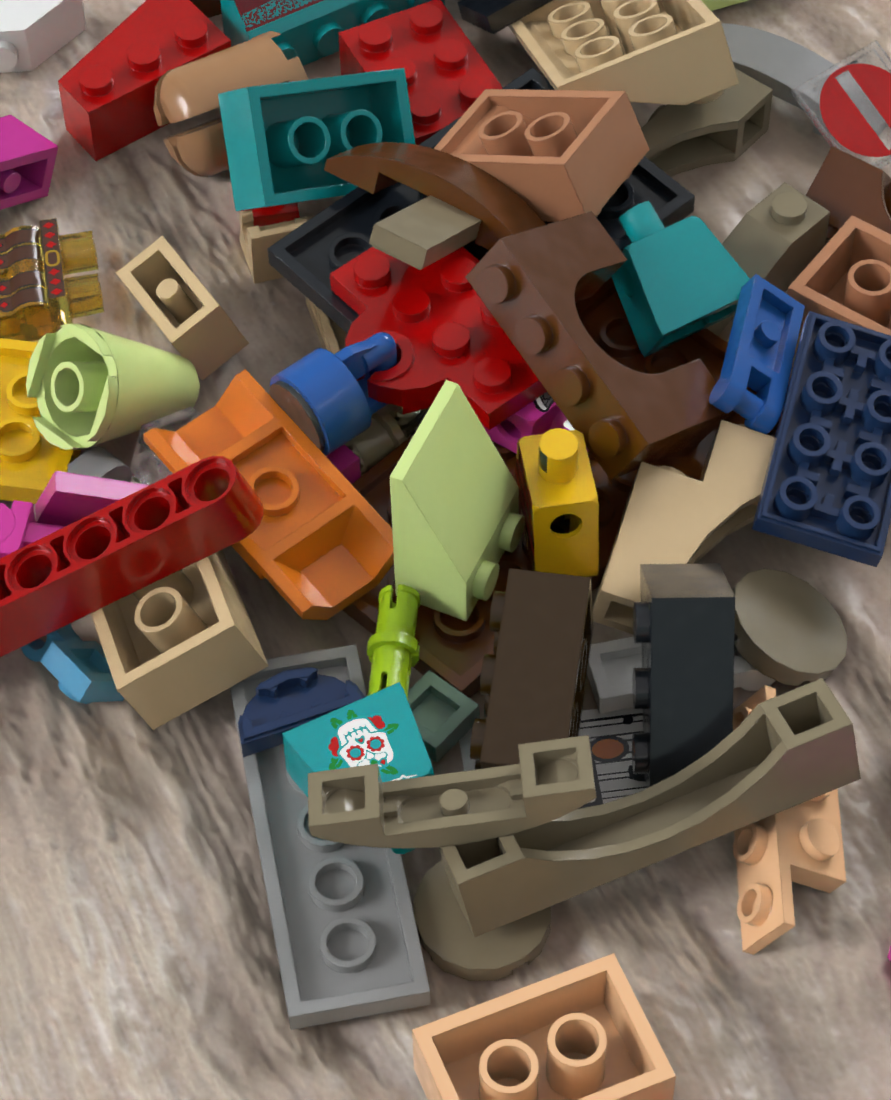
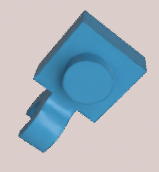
M71 623L47 634L46 642L42 639H37L21 647L28 659L41 662L59 681V689L70 699L83 704L124 700V697L116 689L102 646L97 641H83L74 632Z

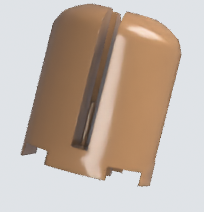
M268 31L253 37L251 40L167 71L155 86L153 110L158 126L168 123L172 124L220 107L219 93L245 87L308 80V77L299 57L287 60L280 47L272 40V38L281 34ZM221 116L163 139L171 157L187 172L195 176H213L229 169Z

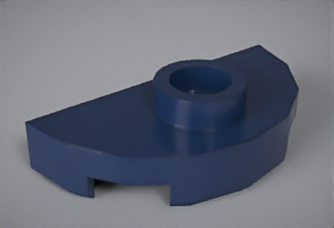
M306 667L278 673L257 686L256 695L245 706L243 716L240 715L238 727L243 757L282 745V733L365 697L364 694L352 681L346 680V683L336 677L318 674V668Z

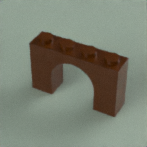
M591 211L500 238L466 275V279L572 427L583 433L587 448L610 480H613L639 469L641 462L651 464L699 444L720 424L721 420H725L733 411L725 414L709 403V396L717 381L700 359L659 374L641 373L627 368L611 358L588 334L579 318L575 302L592 297L627 261L621 250Z

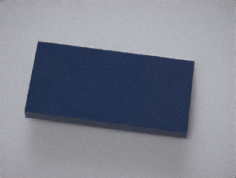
M809 311L803 324L752 529L877 567L883 556L891 521V336Z

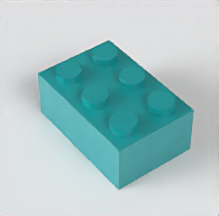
M405 68L252 86L218 94L236 211L344 196L358 186L325 171L326 159L356 146L370 143L397 142L416 145Z

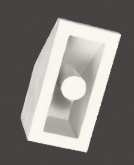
M0 0V73L33 71L86 30L83 0Z

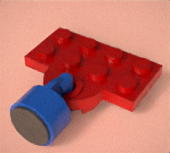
M371 247L330 273L331 291L359 315L352 322L345 338L346 347L335 354L323 348L315 349L273 376L270 380L269 395L321 452L328 456L366 431L371 425V415L387 404L402 406L403 415L430 407L446 380L459 384L480 422L488 430H491L546 393L547 390L466 279V275L475 267L479 260L464 247L421 270Z

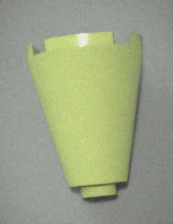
M83 324L60 325L62 328L55 333H46L38 341L29 360L26 380L27 397H36L41 417L32 418L36 428L50 444L64 450L87 449L186 415L195 406L200 390L197 371L192 362L187 358Z

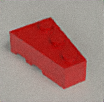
M146 0L58 80L66 130L95 161H98L168 125L158 126L153 110L155 86L159 79L171 69L231 47V40L190 0Z

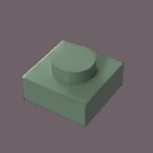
M430 670L409 689V705L428 756L437 763L473 727L475 718H480L479 704Z

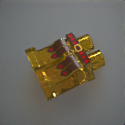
M57 218L39 221L40 228L36 226H19L0 235V338L21 341L39 340L46 333H55L61 329L60 325L74 324V318L105 312L98 273L68 278V274L99 270L92 231L61 235Z

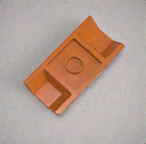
M246 369L235 375L214 407L176 431L153 427L143 434L144 442L172 473L211 456H224L233 462L263 503L264 515L260 525L252 534L231 546L261 580L266 578L302 619H330L378 586L394 564L391 526Z

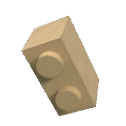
M163 235L116 272L181 356L192 362L202 381L249 344L222 307Z

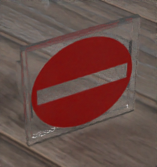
M875 40L794 88L791 94L830 147L834 146L882 169L891 164V59L878 41Z

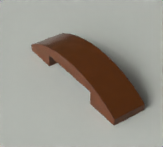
M381 142L359 145L326 159L325 171L372 194L400 182L480 219L481 224L475 243L488 250L500 238L546 225L527 203L502 182L471 163L436 149L409 143Z

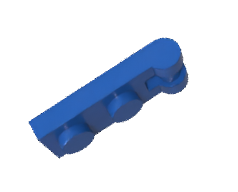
M757 274L741 287L720 378L711 391L709 403L725 414L734 411L745 418L744 425L747 428L768 434L778 422L783 410L805 306ZM747 387L751 388L752 390L756 391L757 394H756V395L753 394L752 392L748 391L746 388H747Z

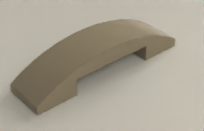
M589 735L518 744L520 764L382 782L378 764L308 773V825L310 834L313 837L356 846L433 848L490 840L537 827L558 819L597 798Z

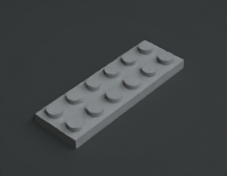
M356 644L266 659L268 667L230 687L240 748L241 741L238 727L240 715L243 716L245 706L256 695L257 686L282 671L306 667L318 668V674L336 677L346 683V680L352 681L358 686L364 696H367ZM284 744L243 757L242 754L290 1029L294 1030L431 1005L430 988L401 854L393 853L391 848L356 846L311 836L308 825V797L292 780L286 770Z

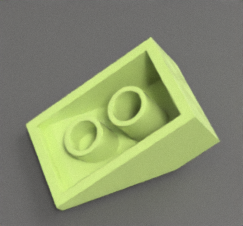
M446 380L390 475L395 593L397 596L398 584L410 586L420 594V605L467 621L478 599L486 601L491 596L499 575L498 562L505 550L512 553L517 548L523 534L525 516L519 514V486L459 384Z

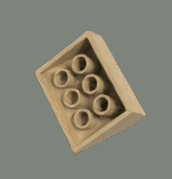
M553 0L508 26L554 90L626 91L630 102L688 105L690 103L703 104L719 98L725 89L739 84L721 21L701 0Z

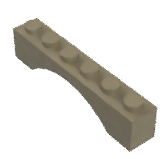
M735 68L739 84L725 89L719 98L703 104H667L666 106H659L652 113L648 122L641 128L650 149L645 157L670 177L706 165L735 161L768 131L773 89Z
M821 678L759 703L732 733L706 755L675 775L638 793L605 804L576 809L558 819L511 835L485 841L439 847L451 888L474 937L861 779L853 723L824 679Z

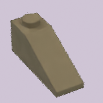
M784 182L745 214L722 245L750 279L757 274L783 292H786L791 283L826 245L830 211ZM735 314L707 327V329L724 341H727L730 337Z

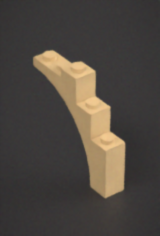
M721 420L708 450L700 480L687 477L680 470L673 467L654 466L641 462L629 492L593 606L594 622L633 634L634 602H641L640 564H695L727 535L754 521L775 437L749 429L744 424L737 425Z

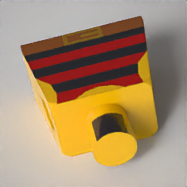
M555 428L546 431L544 434L520 438L517 442L515 481L519 486L520 515L525 516L523 531L532 571L583 577L597 576L599 571V504L583 433L578 430ZM565 514L564 520L570 519L569 533L560 534L550 529L551 523L557 517Z

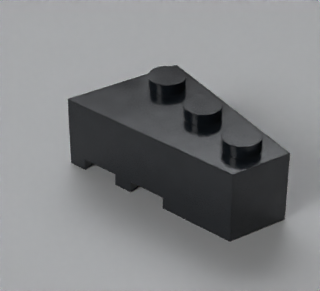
M720 563L640 564L641 602H634L633 634L634 642L641 643L642 668H633L632 692L634 709H643V733H633L632 768L633 774H644L647 788L683 770L706 755L733 732L735 596Z

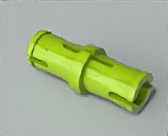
M398 584L396 603L392 602L394 591L392 585L382 588L379 592L376 633L371 635L367 644V656H369V660L372 663L367 696L400 682L408 699L411 667L417 664L420 654V645H418V641L415 638L418 608L421 602L418 591L410 586Z

